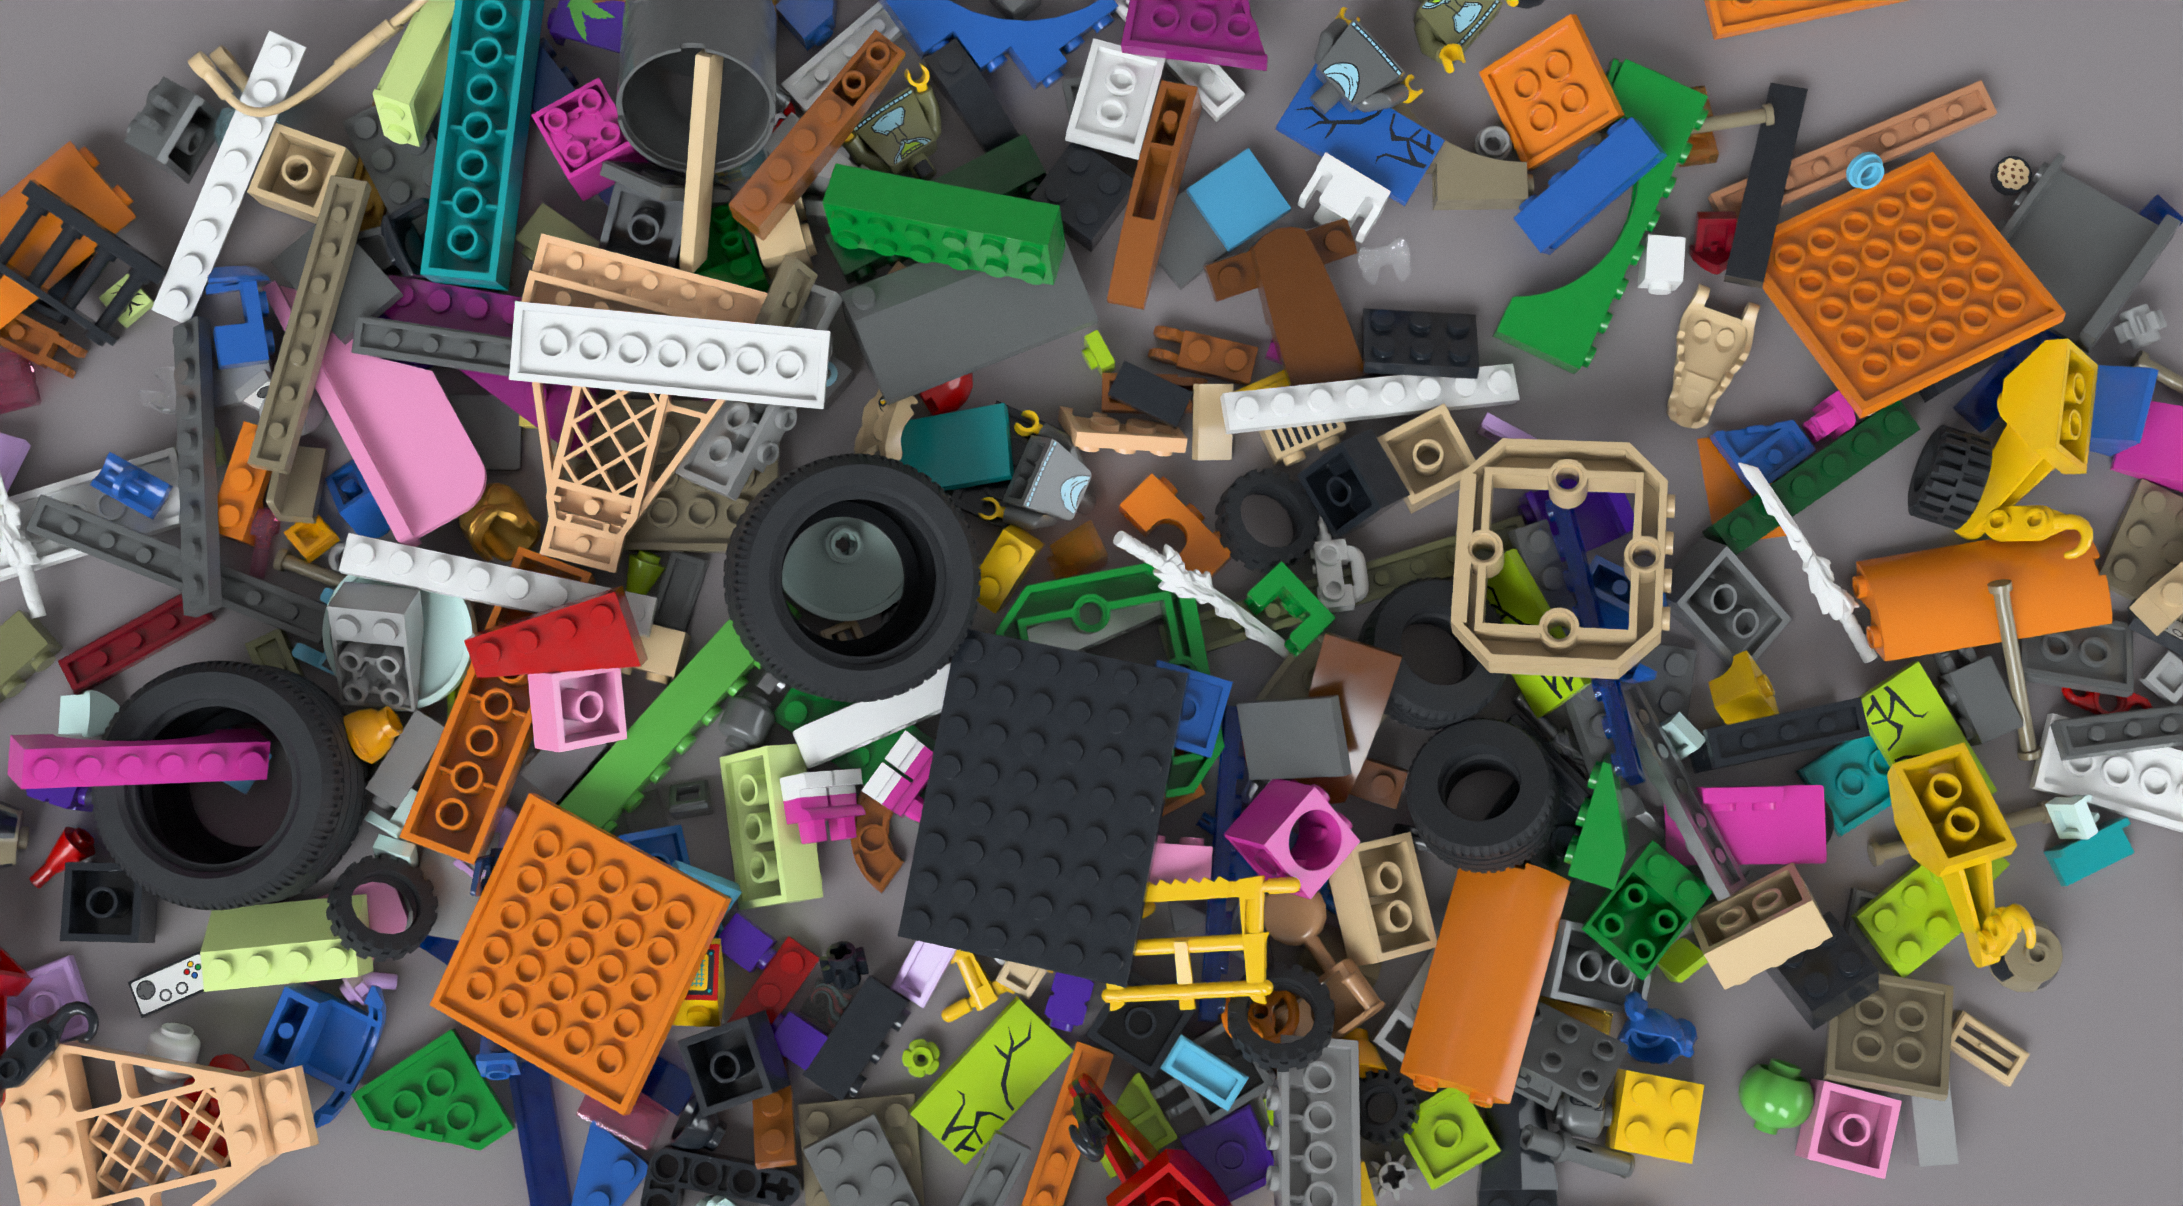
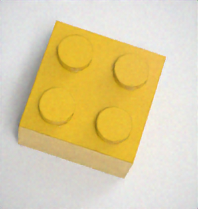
M1618 1068L1611 1101L1612 1120L1610 1126L1607 1127L1605 1146L1616 1150L1692 1164L1704 1085Z

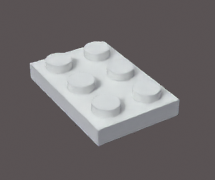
M1093 38L1066 131L1065 141L1138 160L1166 58L1122 53L1121 45Z

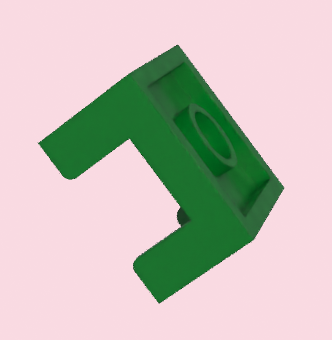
M1282 561L1247 593L1248 597L1243 601V604L1252 614L1258 615L1278 596L1282 600L1281 604L1286 611L1295 619L1299 618L1302 621L1284 643V647L1295 659L1336 619Z

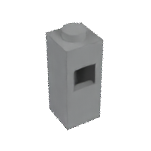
M417 709L414 711L405 725L403 733L398 736L366 786V790L375 795L372 799L375 804L389 812H393L395 808L398 809L411 788L418 792L445 724L426 712Z
M1950 1082L1948 1097L1945 1101L1900 1094L1907 1164L1918 1167L1959 1164Z

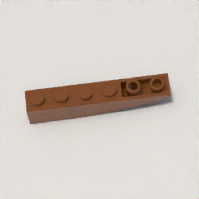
M875 29L728 205L733 218L764 241L839 150L906 56V52Z
M1161 80L1123 220L1107 296L1108 303L1141 310L1145 309L1202 110L1199 90L1196 86Z

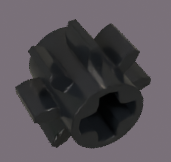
M836 942L829 946L826 956L819 957L824 983L830 984L833 982V985L838 989H852L859 985L862 979L861 975L869 974L864 948L858 947L855 949V946L850 942Z

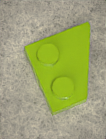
M1140 1072L1135 1073L1115 1106L1158 1151L1178 1137L1164 1116L1156 1099L1151 1094ZM1109 1123L1135 1164L1140 1162L1141 1160ZM1104 1152V1157L1100 1162L1110 1179L1117 1176V1173Z

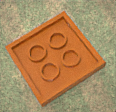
M1569 14L1479 72L1520 161L1527 162V171H1533L1624 116V112L1576 14Z

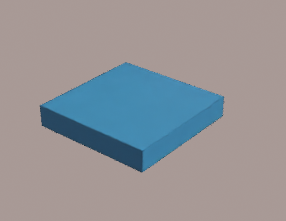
M1249 148L1186 190V193L1228 253L1291 212L1290 205Z

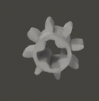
M2144 304L2119 314L2122 323L2113 328L2119 343L2130 342L2133 350L2161 340L2159 330L2167 327L2161 309L2150 311L2148 304Z
M1383 1150L1384 1160L1379 1163L1373 1160L1369 1161L1370 1165L1375 1168L1374 1175L1369 1176L1370 1183H1378L1380 1185L1376 1192L1378 1197L1381 1198L1386 1191H1390L1393 1198L1398 1201L1400 1190L1404 1187L1411 1191L1414 1189L1408 1183V1175L1416 1173V1169L1403 1166L1406 1160V1155L1403 1153L1399 1154L1396 1160L1391 1159V1155L1387 1150ZM1390 1165L1395 1170L1400 1171V1175L1395 1177V1184L1393 1185L1387 1180L1382 1179V1175L1388 1173L1387 1167Z

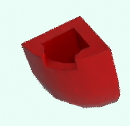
M973 372L918 393L932 416L956 412L968 400L973 388Z

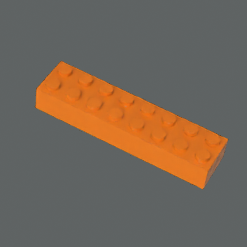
M520 546L510 566L593 585L596 583L594 576L590 572ZM494 605L485 630L532 615L533 613ZM471 662L401 831L400 838L474 866L478 857L486 855L534 737L528 674L477 678Z

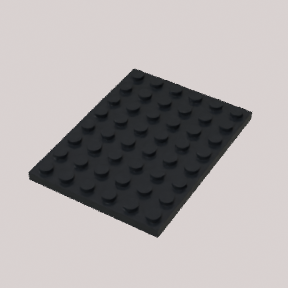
M967 629V637L963 644L958 645L959 650L951 660L898 937L1128 987L1190 673Z

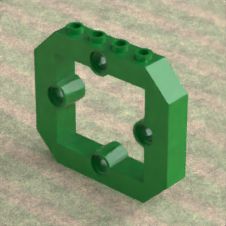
M1147 563L1027 585L993 633L1029 641L1027 627L1069 619L1072 627L1077 632L1092 635L1102 630L1108 624L1111 611L1160 602L1171 658L1167 663L1181 665L1187 669L1210 675L1196 599L1181 598L1174 592L1160 589L1158 585L1162 580L1153 574V570L1156 568ZM1085 604H1092L1099 610L1100 618L1094 625H1088L1080 618V609ZM1221 726L1211 758L1191 752L1174 756L1166 798L1191 794L1196 791L1225 747Z

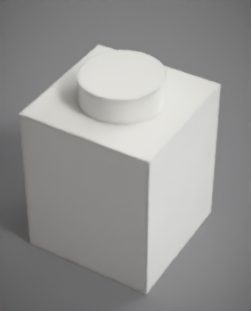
M1651 234L1646 236L1641 243L1645 248L1639 259L1637 288H1647L1649 293L1655 295H1667L1681 285L1684 275L1685 237Z

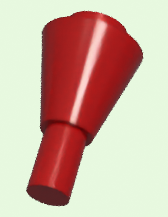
M65 827L46 858L45 863L29 877L30 882L35 887L42 888L57 873L65 871V862H81L95 854L93 845L95 842L91 834L80 827Z

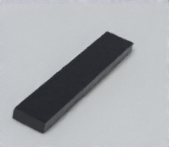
M1770 83L1766 104H1772L1775 121L1774 125L1766 126V123H1761L1724 282L1760 289L1763 287L1808 92L1806 88Z

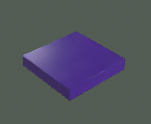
M1250 1104L1228 1113L1209 1125L1205 1124L1179 1137L1184 1149L1211 1173L1230 1202L1266 1185L1268 1166H1274V1154L1272 1150H1267L1266 1137Z

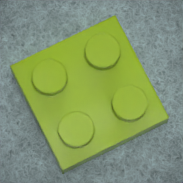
M1446 1088L1419 1104L1420 1110H1416V1114L1419 1116L1418 1123L1413 1122L1411 1126L1414 1131L1410 1135L1408 1133L1403 1135L1406 1146L1432 1190L1440 1188L1502 1151L1477 1107L1468 1101L1469 1095L1455 1088Z

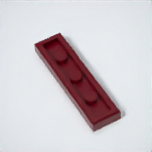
M181 593L58 660V663L74 694L80 695L216 620L211 612L199 617L184 615Z

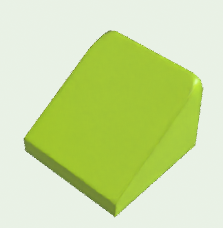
M1682 937L1670 946L1657 965L1670 982L1682 983L1708 963L1702 950L1688 939Z

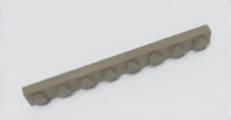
M330 176L247 464L253 468L290 475L372 189L366 181Z

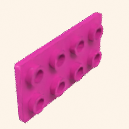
M1822 785L1695 787L1738 865L1790 864L1792 862L1794 864L1826 863L1824 787ZM1664 803L1666 851L1682 865H1698L1694 856L1688 852L1685 840L1676 823L1669 817Z

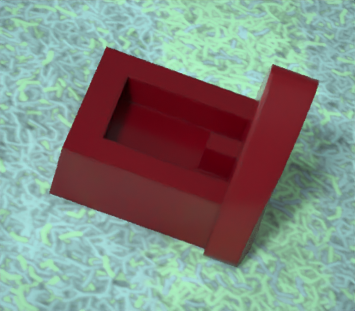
M1735 211L1697 212L1694 240L1693 245L1689 246V255L1696 264L1714 275H1718L1727 269L1736 231L1737 217Z

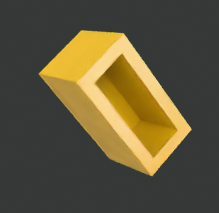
M1009 525L1003 529L979 567L981 569V581H979L981 588L980 597H977V601L995 614L1003 609L1045 544L1020 527Z

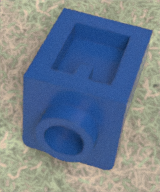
M481 1035L480 1054L476 1055V1065L481 1077H487L491 1080H505L510 1075H521L522 1057Z

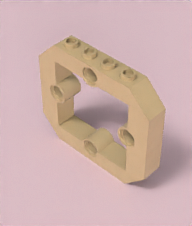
M1502 438L1461 473L1451 608L1452 633L1489 673L1619 679L1660 644L1661 630L1669 631L1670 607L1663 606V592L1671 593L1672 569H1664L1665 555H1673L1674 532L1666 531V518H1674L1675 494H1667L1668 480L1630 442ZM1563 479H1573L1578 483L1572 489H1563L1558 485ZM1494 488L1548 490L1552 502L1558 507L1565 509L1581 505L1586 499L1587 492L1635 493L1633 540L1627 544L1624 552V572L1631 581L1629 630L1581 628L1575 614L1565 608H1553L1547 611L1542 616L1539 625L1485 623L1488 578L1499 574L1505 562L1503 542L1499 535L1491 531ZM1484 548L1494 552V555L1487 560H1480L1474 556L1478 550ZM1640 555H1647L1654 560V563L1647 567H1641L1633 560ZM1562 626L1567 628L1570 634L1563 639H1556L1550 636L1549 632L1554 627Z

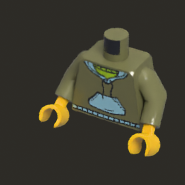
M1418 0L1422 5L1417 10L1413 22L1421 53L1443 64L1447 73L1454 72L1453 65L1457 60L1462 63L1466 62L1465 51L1498 16L1503 3L1500 0ZM1505 0L1511 7H1515L1519 3L1518 0Z
M919 63L923 73L918 80L911 79V74L907 68L904 72L907 81L916 87L914 92L911 87H908L864 116L842 144L859 166L863 164L873 171L900 176L909 170L914 178L927 181L936 175L937 171L928 157L938 150L936 140L941 135V109L932 86L927 84L930 75L928 69L923 64Z

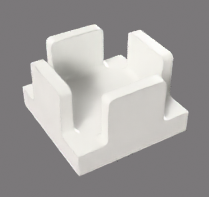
M1325 152L1317 165L1315 173L1300 195L1298 206L1304 209L1314 192L1318 190L1322 193L1319 199L1321 205L1315 213L1313 221L1318 225H1322L1343 217L1348 220L1351 229L1356 219L1363 217L1366 220L1355 239L1362 244L1373 225L1376 224L1381 216L1391 191Z

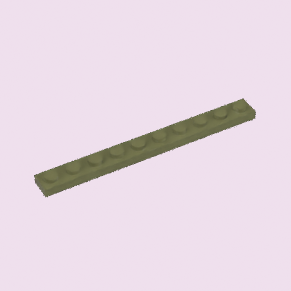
M1522 515L1491 524V531L1499 535L1503 542L1504 553L1513 549L1507 532L1525 526ZM1457 535L1366 562L1369 591L1362 601L1355 603V607L1383 599L1395 588L1411 580L1415 581L1418 578L1425 579L1426 577H1440L1443 580L1444 578L1454 577ZM1484 548L1478 550L1474 556L1480 560H1487L1494 555V552ZM1351 567L1343 569L1344 585L1352 584L1353 586ZM1317 578L1302 582L1318 599ZM1278 596L1258 615L1251 613L1243 604L1244 600L1235 602L1274 632L1302 623L1299 618L1295 619L1286 611L1281 604L1282 600ZM1215 609L1199 613L1206 653L1250 640L1245 635V628L1232 618L1228 619L1216 615ZM1160 625L1157 629L1168 661L1171 658L1164 625Z

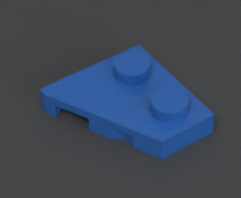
M1794 420L1776 422L1773 425L1748 426L1744 429L1726 432L1721 430L1709 437L1752 496L1757 494V491L1745 477L1738 463L1741 462L1759 468L1770 484L1816 451Z
M597 1119L593 1120L589 1127L571 1206H623L646 1178L649 1162Z

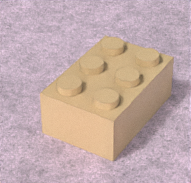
M1411 832L1358 844L1329 877L1347 958L1351 957L1357 966H1362L1436 948L1437 938Z
M1793 862L1747 885L1733 895L1699 909L1690 921L1701 950L1724 990L1734 985H1741L1750 980L1752 976L1770 967L1780 966L1787 959L1807 949H1814L1821 945L1823 941L1833 937L1811 892Z

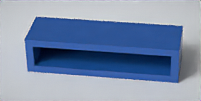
M1630 117L1628 120L1622 118L1608 129L1607 134L1609 136L1598 146L1592 144L1584 149L1577 157L1579 160L1577 164L1568 171L1563 169L1556 173L1548 181L1549 188L1539 196L1537 194L1530 196L1519 206L1521 212L1513 219L1540 253L1551 255L1668 156L1639 120Z

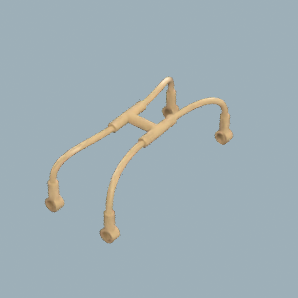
M414 0L390 20L385 19L346 50V52L341 54L340 57H337L334 60V65L293 96L272 106H248L232 94L234 90L217 72L213 62L231 78L242 93L249 77L237 64L231 52L223 45H220L210 53L212 61L205 53L199 51L188 60V64L199 77L210 85L221 100L225 99L237 111L253 117L276 115L306 102L330 85L349 68L354 69L394 37L395 34L403 30V25L411 20L413 14L416 11L419 12L418 10L429 0Z

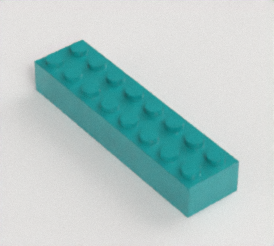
M455 0L420 272L422 276L434 283L509 290L545 0Z

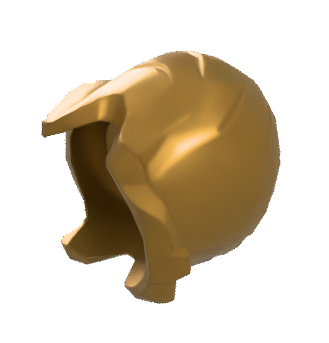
M502 483L486 484L485 491L478 503L469 511L459 516V524L464 536L469 540L473 550L487 562L493 560V557L502 562L513 561L519 546L531 550L542 536L540 533L541 523L534 520L521 494Z

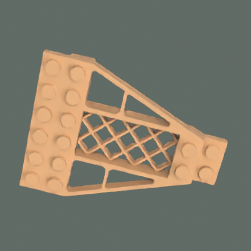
M541 233L532 271L529 270L521 302L754 324L768 293ZM532 382L547 486L546 500L549 514L540 554L617 573L626 536L630 534L727 400L717 399L709 411L703 413L674 405L671 400L672 395L660 394L658 399L655 393H649L655 404L636 415L625 395L632 391L615 390L616 395L598 405L588 387L572 386L573 389L557 453L554 456L551 447L543 383ZM585 393L593 408L579 416ZM620 399L631 418L612 428L601 409ZM656 409L649 437L639 419ZM674 411L700 418V423L657 482H653L651 476L667 414ZM597 413L607 432L589 442L578 423ZM634 422L645 442L626 452L616 432ZM576 432L584 446L570 453L574 433ZM610 436L621 456L603 466L592 446ZM647 447L641 473H639L630 456ZM587 450L598 469L579 479L568 460ZM625 460L636 479L617 490L606 470ZM565 469L569 473L572 480L563 478ZM601 474L610 490L584 483ZM638 484L635 497L622 494L624 491Z
M75 1040L60 1043L56 1051L24 1085L18 1088L6 1089V1099L1 1107L21 1206H113L112 1203L135 1197L141 1198L145 1206H162L161 1193L163 1191L215 1179L217 1182L216 1187L192 1205L210 1206L261 1166L269 1164L282 1153L319 1144L302 1065L269 1074L254 1071L239 1072L83 1044ZM81 1055L115 1061L122 1094L121 1100L118 1103L92 1109ZM133 1065L192 1075L195 1082L191 1085L143 1096L138 1091ZM203 1090L196 1104L183 1096L184 1094ZM212 1096L218 1100L220 1115L217 1119L204 1110ZM168 1099L161 1112L148 1104ZM177 1105L190 1113L183 1127L169 1119ZM134 1107L127 1120H124L115 1113L116 1111ZM142 1113L155 1122L148 1136L135 1127ZM99 1116L95 1123L94 1117ZM198 1120L211 1128L204 1143L191 1134ZM108 1122L120 1130L114 1144L101 1136ZM163 1129L177 1137L169 1151L157 1143ZM220 1135L227 1142L229 1153L226 1158L213 1150ZM129 1137L142 1146L135 1159L122 1151ZM185 1144L198 1152L191 1167L178 1158ZM101 1150L107 1154L104 1162ZM150 1152L163 1161L156 1175L143 1166ZM206 1159L219 1167L200 1172ZM116 1161L129 1169L122 1183L109 1175ZM171 1168H174L183 1175V1177L165 1181ZM137 1176L149 1184L130 1189Z

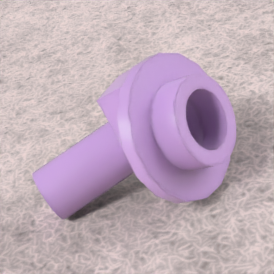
M370 972L359 977L342 978L344 983L339 986V989L352 1005L359 1002L362 1006H365L367 1004H364V1001L372 985H377L381 989L395 990L398 975Z

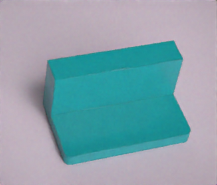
M2128 817L2112 818L2097 825L2098 833L2090 839H2068L2044 851L2061 887L2073 884L2135 853L2122 829L2131 824Z

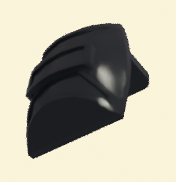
M428 198L417 199L390 215H384L381 222V233L387 245L385 247L392 264L401 270L405 278L427 279L420 274L424 243L412 221L428 213L430 201Z

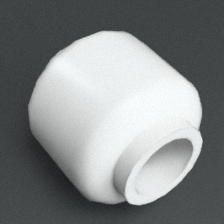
M165 1023L161 1028L155 1029L149 1035L144 1055L196 1064L201 1042L193 1034L194 1030L191 1027L179 1023ZM144 1067L147 1072L153 1075V1080L161 1084H176L178 1079L191 1076Z

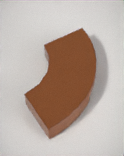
M861 790L857 797V804L864 808L865 815L855 817L857 838L851 839V846L860 871L867 881L882 894L905 862L894 851L890 840V822L894 812Z

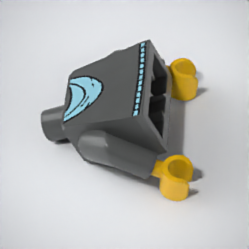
M1342 7L1335 20L1320 34L1314 56L1315 62L1318 65L1315 75L1324 85L1309 98L1312 104L1325 115L1339 101L1350 113L1357 109L1367 113L1392 108L1402 102L1406 104L1412 103L1423 92V89L1414 91L1409 86V83L1415 78L1414 75H1408L1399 83L1405 71L1359 23V17L1353 21L1344 17L1348 8Z
M1023 411L1021 415L1032 422V427L1025 428L1021 424L1015 423L1014 429L1021 436L1031 435L1002 500L1008 505L1006 507L1000 506L999 502L992 497L981 499L982 501H989L994 504L995 512L991 516L978 513L979 517L984 520H992L999 517L1003 518V523L1035 530L1052 527L1059 519L1071 521L1077 511L1083 515L1089 514L1095 507L1096 496L1086 491L1092 475L1091 471L1083 465L1084 459L1080 450L1074 446L1070 435L1048 423L1040 424L1039 418L1034 411Z

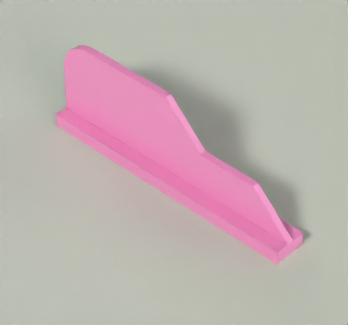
M274 280L263 286L262 290L266 291L267 299L284 331H286L297 291L280 286ZM331 330L315 389L396 540L400 544L416 547L422 544L421 537L466 513L478 503L485 491L487 482L485 465L433 371L373 356L351 353L353 339L345 345Z

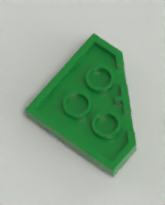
M456 1029L449 1030L351 1094L371 1128L408 1134L412 1137L460 1145L464 1146V1148L481 1151L517 1128L486 1077H481L476 1061Z

